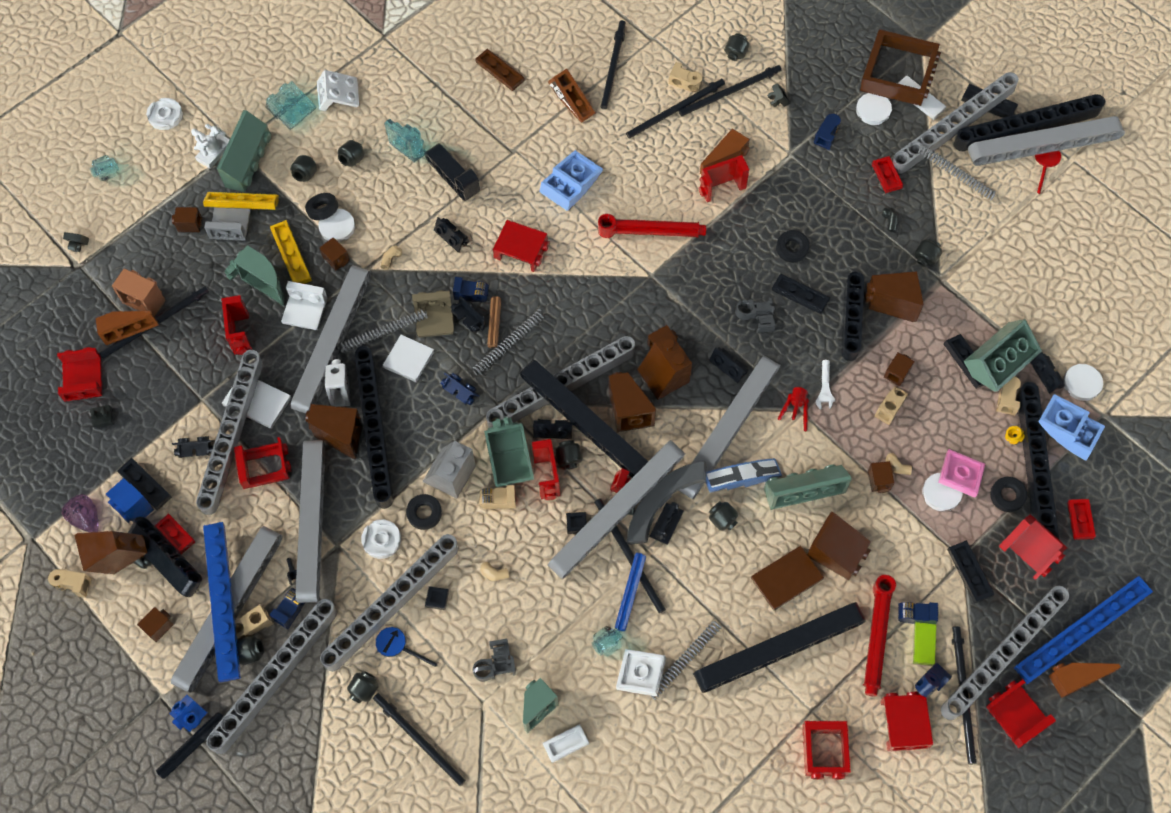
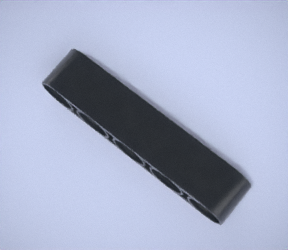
M853 271L848 275L845 284L841 354L847 361H853L858 357L862 341L864 276L857 271Z
M137 517L128 533L143 535L147 554L144 556L181 595L192 597L202 582V576L148 519Z

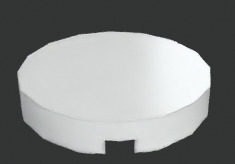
M870 93L863 95L858 100L856 106L858 117L860 116L864 123L870 125H879L885 120L887 121L892 111L888 98Z
M161 98L156 103L154 101L150 104L146 115L149 123L154 128L168 130L180 123L183 112L176 100Z
M337 209L332 216L319 220L318 223L319 231L327 241L333 237L338 242L344 239L347 240L355 230L354 218L344 209Z
M1087 364L1072 366L1064 376L1065 390L1070 393L1071 397L1080 401L1092 400L1101 392L1103 387V378L1099 371Z
M941 473L931 475L925 481L922 489L926 504L937 511L954 509L960 503L963 492L938 483Z
M385 519L375 520L364 529L361 542L365 552L371 557L385 559L398 551L401 545V533L393 522Z

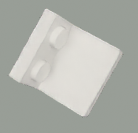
M324 70L317 80L319 110L326 111L333 102L358 107L357 78Z
M288 281L286 289L289 299L281 320L282 324L317 330L328 299L325 289L323 287Z

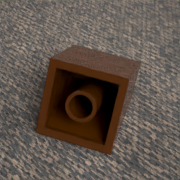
M917 271L872 275L870 283H867V291L864 292L865 303H868L869 309L910 322H917L924 305Z
M671 333L654 343L639 366L638 372L656 399L659 400L690 382L692 362Z
M616 372L609 375V396L617 433L655 426L656 409L629 373Z
M311 404L310 411L307 410L305 420L308 422L309 429L314 437L324 440L326 444L352 459H356L363 426L358 410L355 408Z
M831 511L814 539L807 555L810 559L850 580L851 576L854 575L856 577L862 566L859 565L861 559L866 560L871 551L868 548L871 541Z
M116 531L77 533L74 535L82 568L85 572L114 575L147 554L143 535Z

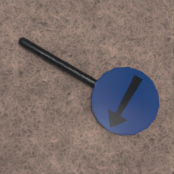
M388 627L381 630L377 635L376 648L383 656L393 657L400 654L403 650L434 667L437 666L436 662L406 648V638L400 629Z

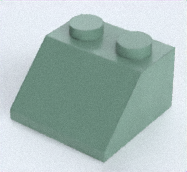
M541 678L537 681H531L526 686L524 693L523 725L527 733L558 706L557 695Z

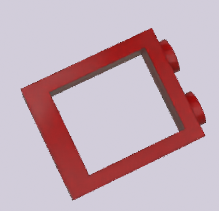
M805 721L802 725L805 776H811L813 780L824 779V776H832L834 780L845 779V776L851 773L847 721ZM811 734H841L843 767H813Z

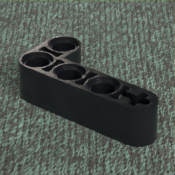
M440 143L424 153L429 164L463 201H467L480 192L479 180L475 172L470 168L465 171Z

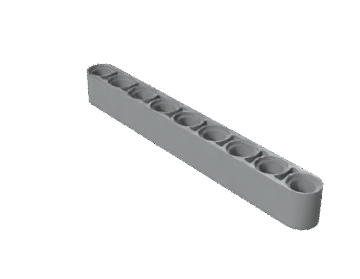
M1012 72L1005 73L899 150L893 158V164L897 173H905L925 158V153L921 155L922 151L918 153L923 146L926 145V148L929 147V150L935 151L957 135L960 129L968 127L1012 95L1019 80L1018 76Z
M1113 116L979 141L971 144L968 147V152L973 164L980 166L1113 141L1121 138L1125 131L1119 118Z
M354 265L350 267L292 398V410L306 414L307 410L310 411L311 404L317 403L325 385L326 366L332 365V361L336 359L339 353L341 342L343 343L369 284L371 270Z
M624 336L553 376L560 382H565L564 386L573 391L631 359L635 353V342L631 337ZM628 346L630 349L625 350L623 347ZM613 355L614 358L609 359L606 356ZM591 364H597L598 366L594 368V367H591L590 365H591ZM575 373H581V374H582V375L579 376V377H578V376H574ZM530 387L490 409L486 414L488 428L493 427L491 421L493 418H500L502 420L503 417L511 418L512 423L544 407L549 402ZM526 400H532V401H533V402L530 403V404L524 403ZM509 409H516L514 413L508 412Z
M248 350L242 356L197 496L196 504L205 515H212L218 509L235 455L234 447L238 445L263 363L259 353L255 350ZM251 359H257L252 364L248 363ZM251 376L248 381H243L244 377ZM241 393L246 394L245 397L241 399L237 398L238 395ZM234 411H240L239 415L232 416V413ZM234 428L232 434H226L228 429ZM224 446L229 447L226 452H220ZM223 464L222 469L215 471L217 465ZM217 482L215 488L209 489L211 483ZM206 501H211V505L209 507H203V504Z
M766 356L760 359L692 463L705 461L707 463L706 472L714 470L778 372L780 364ZM705 482L697 483L678 491L694 499Z
M324 440L303 442L296 575L297 603L319 601L325 473Z
M672 440L667 442L551 559L548 566L561 579L565 578L680 462L685 453Z
M265 526L259 530L231 577L235 620L282 541V534ZM212 612L208 615L171 679L172 685L188 693H191L196 688L216 654Z
M446 534L432 545L321 653L320 660L323 666L328 671L333 672L348 661L457 554L458 544L456 538L453 535ZM447 543L454 544L450 549L444 548ZM432 557H439L436 563L429 562ZM420 570L425 572L422 577L415 576L416 572ZM403 585H410L409 590L401 591ZM389 599L396 600L393 605H386V602ZM375 613H380V614H381V616H380L379 619H377V620H372V619H371V617H372L373 614H375ZM360 627H365L366 631L363 634H356ZM351 642L348 649L341 648L343 643ZM330 656L336 657L334 663H326Z
M1055 586L1043 596L943 703L941 713L944 718L955 720L972 705L1068 601L1069 592L1066 588ZM1054 594L1059 597L1060 601L1054 598ZM1041 607L1047 611V614L1042 612ZM1028 621H1031L1034 624L1035 628H1032L1029 625ZM1015 634L1021 637L1022 642L1016 639ZM1002 648H1005L1009 652V656L1003 653ZM989 662L995 664L996 670L990 667ZM976 676L982 678L983 684L978 683ZM963 690L970 694V699L963 695ZM950 704L956 707L957 713H953L950 710Z
M322 599L313 607L209 734L206 743L213 752L223 754L229 750L336 618L337 610L331 600ZM325 607H331L329 613L322 614V610ZM312 623H318L316 629L309 630V626ZM299 639H305L302 646H296V642ZM286 655H291L289 662H282ZM272 672H278L275 679H269V675ZM259 688H264L261 696L255 695ZM250 704V710L247 713H242V708ZM236 721V727L233 730H228L229 724ZM222 738V744L219 747H214L215 741Z

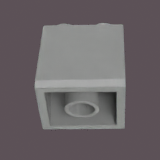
M453 441L443 447L423 482L457 499L476 467L472 449L457 441Z

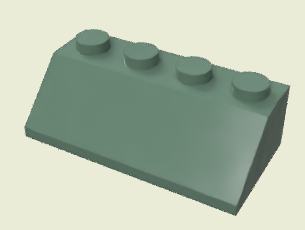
M243 110L217 167L225 188L244 193L247 187L251 185L252 176L258 169L259 160L264 156L265 147L271 140V133L267 124L247 110Z
M1026 319L1008 322L965 359L964 363L972 378L996 392L1038 356L1042 350Z
M831 464L820 470L810 469L805 473H791L780 479L779 477L770 478L765 483L764 491L770 510L844 494L852 479L842 465L836 466Z

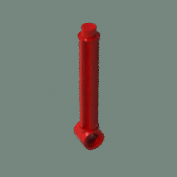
M603 214L598 219V234L603 238H611L616 234L698 238L699 235L706 236V225H701L699 222L616 219L611 214Z
M890 575L879 576L873 585L875 599L863 684L865 695L876 697L878 689H881L890 604L896 588V582ZM880 584H886L889 590H882Z

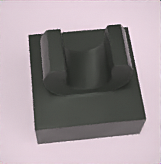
M778 83L773 85L772 89L774 92H770L767 95L770 100L775 98L770 104L773 107L778 106L780 103L784 107L790 104L785 90Z
M64 232L63 239L69 241L68 250L80 252L81 244L88 245V237L81 234Z
M110 405L90 409L94 429L114 424Z

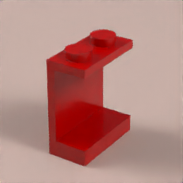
M740 155L702 169L699 192L702 197H705L707 202L711 200L712 187L734 180L740 191L747 188L750 169L743 156Z
M506 220L493 247L494 259L500 261L503 255L529 263L531 271L535 272L536 267L542 263V254L548 250L550 241H548V236L545 232Z
M240 295L221 298L226 340L234 355H243L246 351L253 350L245 332L236 333L234 321L249 319L248 310Z
M86 347L83 350H66L62 353H57V357L62 362L63 387H58V395L64 402L102 396L101 355L96 348Z
M547 439L532 442L534 463L550 461L553 480L539 482L540 497L545 500H554L560 496V487L552 441Z
M1031 514L999 545L1004 552L1011 548L1037 572L1033 576L1035 580L1040 576L1045 577L1052 570L1050 565L1053 562L1058 564L1066 556L1063 552L1068 548Z
M1023 679L1018 683L1014 680L1005 687L1007 691L1002 695L999 692L989 698L991 703L986 706L1018 749L1056 721L1051 714L1046 717L1022 688V685L1026 683Z
M917 691L908 692L902 696H899L898 693L886 694V697H883L880 702L881 705L885 706L889 740L886 742L887 751L929 749L933 746L926 697Z

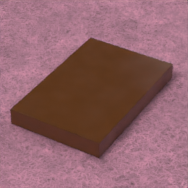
M800 545L752 575L751 579L770 607L775 611L821 582L824 577Z

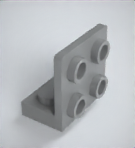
M214 207L212 222H205L204 227L209 239L246 241L251 210L246 208Z

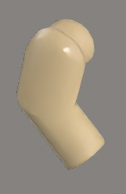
M396 245L390 247L383 254L380 267L388 270L391 259L394 256L400 257L402 249Z
M889 453L886 456L885 462L890 461L893 473L911 475V465H902L894 453Z
M489 562L481 564L480 572L490 581L509 578L507 568L496 570Z

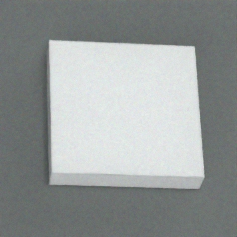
M400 335L385 360L383 368L417 383L434 354V349Z
M625 649L616 685L617 690L657 696L666 661L665 655Z

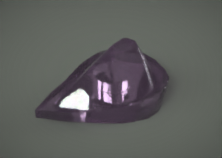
M77 495L63 506L62 515L72 526L88 533L98 532L97 508L87 495Z

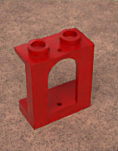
M277 437L278 443L247 450H244L242 445L234 447L239 483L243 489L290 479L289 472H292L289 460H286V455L289 454L287 443L282 442L280 437ZM275 455L281 457L282 468L279 471L250 478L247 461Z

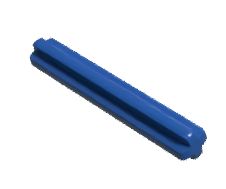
M636 553L634 556L615 624V629L625 632L646 560V556L642 553Z

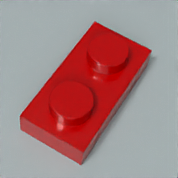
M890 156L872 162L873 169L885 194L903 188V183Z
M1089 499L1069 500L1067 505L1073 539H1094L1096 534Z
M169 513L155 525L181 555L195 543V540Z

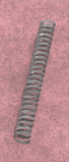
M926 145L918 151V153L922 151L921 155L925 153L924 157L929 153L927 159L932 155L930 161L935 157L933 163L939 158L936 165L942 160L939 167L945 162L942 169L948 164L945 171L951 166L948 173L954 168L951 175L956 171L954 177L959 173L957 179L962 175L960 181L965 177L963 183L968 179L966 185L971 181L969 187L974 183L972 189L977 185L975 191L980 187L978 193L983 189L981 195L986 191L984 197L989 193L987 199L991 195L990 201L994 198L995 191H992L983 183L980 184V181L977 182V179L974 180V177L971 178V175L968 176V173L965 174V171L962 172V169L959 170V167L956 168V165L953 166V163L950 164V161L947 162V159L944 160V157L941 158V155L938 156V153L935 154V151L932 152V149L929 150V147L926 148Z
M421 309V314L417 311V314L414 312V316L410 314V317L407 315V319L403 317L404 321L402 318H400V322L397 319V324L395 321H393V325L390 322L389 325L386 324V328L384 325L382 326L383 330L379 326V330L375 329L376 333L373 329L372 333L369 331V336L365 332L366 338L364 334H362V338L358 335L359 341L357 337H355V341L351 338L352 344L349 339L348 344L344 341L345 346L341 342V352L344 353V350L347 352L348 349L351 350V347L354 349L355 346L358 347V344L360 346L362 343L365 345V341L366 343L372 342V339H379V336H386V333H393V330H400V327L403 329V325L407 327V324L410 326V322L411 324L417 323V319L418 321L424 320V317L427 319V312L425 311L424 313Z
M538 309L535 314H532V317L519 326V329L517 328L516 331L511 333V336L503 340V343L497 345V348L492 350V353L489 352V355H486L484 360L478 362V365L473 367L475 375L477 373L474 369L479 374H482L477 366L485 372L480 364L487 369L483 362L490 367L489 363L493 365L492 361L496 362L495 359L498 360V357H501L496 349L504 355L499 347L506 353L505 348L509 350L508 346L512 348L511 344L515 345L514 342L520 341V338H523L525 333L531 331L530 328L533 329V326H536L535 323L539 324L538 321L541 322V319H544L543 315L539 313L542 310Z
M712 621L711 624H709L708 627H706V630H703V633H701L700 636H698V639H695V642H692L690 648H687V651H684V654L681 655L682 657H679V660H676V663H673L671 669H668V672H665V675H662L663 678L661 679L664 680L668 685H670V683L665 679V677L668 678L671 682H673V680L667 674H669L673 679H676V677L673 674H671L670 671H672L676 676H678V673H676L673 670V668H675L679 673H681V671L675 665L679 666L680 669L684 670V668L678 662H680L684 667H687L686 664L681 661V659H683L687 664H689V662L684 658V656L687 657L688 660L692 661V659L686 653H688L692 658H695V656L692 653H690L689 650H691L695 655H697V652H695L692 649V647L695 648L696 651L700 652V650L694 644H696L700 649H703V647L700 644H698L697 641H699L703 646H706L700 640L701 638L705 643H708V641L705 638H703L702 635H704L708 640H711V638L707 636L705 632L708 633L712 638H714V636L708 631V629L715 635L716 632L713 629H711V627H713L717 632H719L718 628L722 629V627L716 621ZM661 680L660 683H661L665 688H667V685H665V684L662 682V680ZM659 686L662 691H665L663 687Z

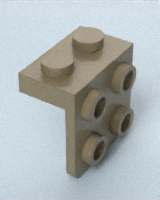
M439 290L432 293L420 292L412 295L415 313L417 314V311H419L421 314L420 310L422 309L424 313L425 311L427 312L428 316L427 319L424 317V320L421 319V321L417 319L416 333L419 338L451 335L454 333L453 313L450 308L452 305L450 291Z

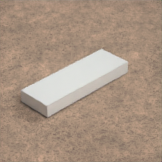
M905 76L898 83L921 89V86L908 76ZM930 93L927 98L923 99L921 106L915 105L933 120L946 109V106Z

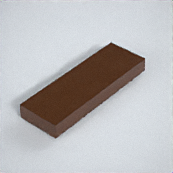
M488 48L475 59L478 65L511 91L524 82V77Z

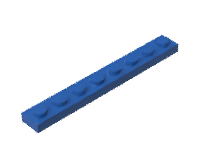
M223 522L203 526L217 674L220 683L241 679L226 530Z
M1138 576L1017 664L1014 669L1026 684H1029L1153 591Z

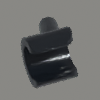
M287 558L289 567L287 577L289 584L292 585V580L296 579L297 570L293 566L292 559Z

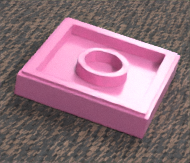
M949 449L946 452L938 483L976 497L985 464Z

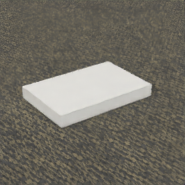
M251 376L244 377L243 381H248ZM258 380L247 417L272 429L291 400V396ZM231 390L222 402L225 407L227 406ZM241 393L238 395L237 398L241 399L245 397L246 394Z

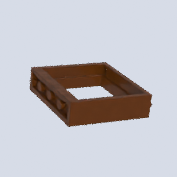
M879 29L862 78L860 91L921 106L923 99L927 98L930 89H927V86L931 87L933 81L931 74L935 75L937 68L935 61L939 62L941 52L938 49L940 44ZM882 46L930 57L921 89L872 77Z

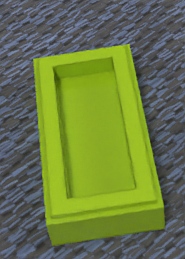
M915 622L913 664L933 666L935 664L936 624Z

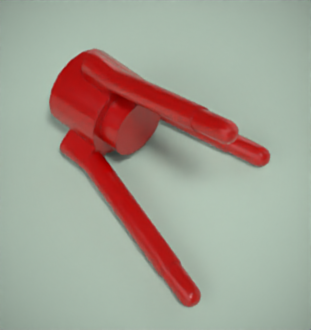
M802 387L793 388L792 394L788 395L787 401L778 416V420H781L788 406L792 403L794 406L792 420H795L798 408L803 406L805 432L808 425L809 402L806 389Z

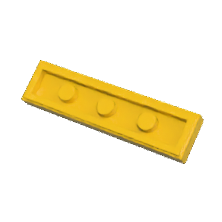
M207 192L203 204L204 207L275 210L279 202V196L274 194Z
M287 220L270 226L292 282L301 284L311 282L312 279Z

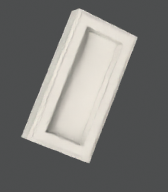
M579 724L542 744L551 762L554 763L589 745V741Z

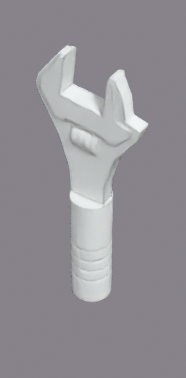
M829 360L822 361V389L815 402L819 409H822L821 402H828L829 409L832 403L835 402V398L829 388Z

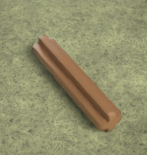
M495 296L491 298L487 343L489 348H497L499 337L501 298Z

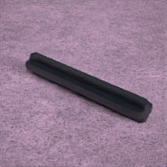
M217 712L156 770V773L162 779H165L207 739L224 716Z

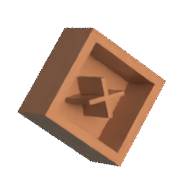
M124 268L112 285L121 302L138 311H151L155 316L165 302L157 282L150 277H147V279L142 277L134 270L129 271Z

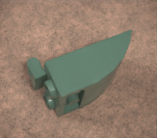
M247 245L238 253L234 261H230V265L225 269L227 278L232 280L239 274L243 281L284 306L283 289L272 264L264 255Z
M503 417L502 420L498 418L496 421H492L493 427L484 431L495 486L501 487L534 480L523 424L512 423V419Z

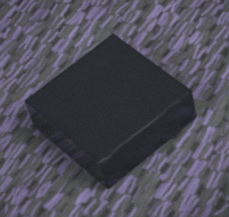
M586 512L566 513L567 534H576L587 524Z
M429 586L425 607L445 610L449 589Z

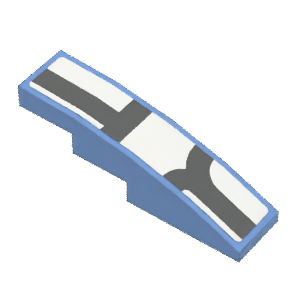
M775 458L764 459L706 472V484L709 492L712 493L725 488L727 490L741 486L746 488L766 482L773 477H782Z

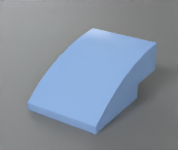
M575 150L553 168L552 174L541 182L540 193L568 211L589 190L602 173L603 168Z
M1055 394L1038 421L1059 444L1085 461L1088 459L1105 428L1104 425L1088 417L1089 411Z

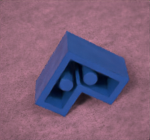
M124 478L106 493L110 499L108 503L127 523L130 521L134 522L137 517L146 518L154 510L144 496Z

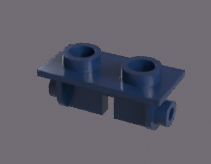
M453 372L452 374L444 373L447 379L444 378L441 381L442 388L452 395L458 390L456 398L465 405H472L474 396L480 397L475 392L477 389L469 383L465 385L461 382L462 378Z

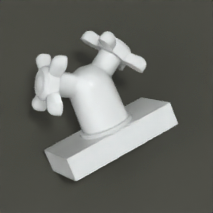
M206 124L205 127L211 130L209 135H205L195 128L191 130V133L197 141L194 150H200L195 156L196 160L211 169L223 156L230 139L225 137L226 133L217 126Z

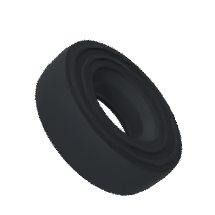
M320 193L307 201L305 209L311 219L324 220L337 211L338 202L333 194ZM327 204L325 207L317 209L319 206Z
M796 230L782 233L776 244V250L780 258L791 263L803 260L807 256L810 247L808 238L802 232ZM789 241H795L799 244L800 249L796 252H791L786 248V244Z
M1002 477L993 484L990 497L993 504L1001 511L1015 512L1025 504L1027 489L1017 478ZM1002 489H1013L1016 493V499L1013 501L1005 500L1001 494Z
M420 494L412 498L408 503L406 516L413 527L427 530L439 523L442 516V508L435 497L428 494ZM427 505L432 509V513L428 518L422 519L417 516L416 512L420 506Z

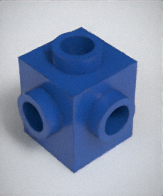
M186 695L181 701L174 704L169 714L174 718L172 723L180 730L184 727L190 732L201 723V719L207 712L189 695Z

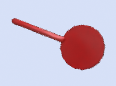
M1059 150L1035 155L1036 161L1043 166L1037 190L1038 194L1041 193L1047 167H1054L1061 160Z

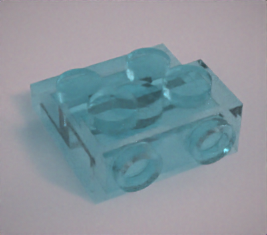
M293 81L289 84H283L277 94H271L266 99L265 105L270 113L277 120L280 119L289 130L293 129L316 109V106Z
M391 119L385 122L388 141L393 147L414 163L424 156L426 152L423 148L424 140L421 138V133L417 128H412L408 124L402 127L398 122H393Z

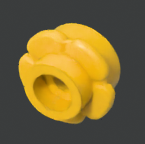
M1011 426L1006 431L1005 439L1010 444H1018L1025 438L1024 431L1018 426Z

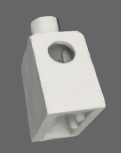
M339 359L333 360L332 365H327L325 369V389L330 405L336 407L350 406L349 376L345 364Z

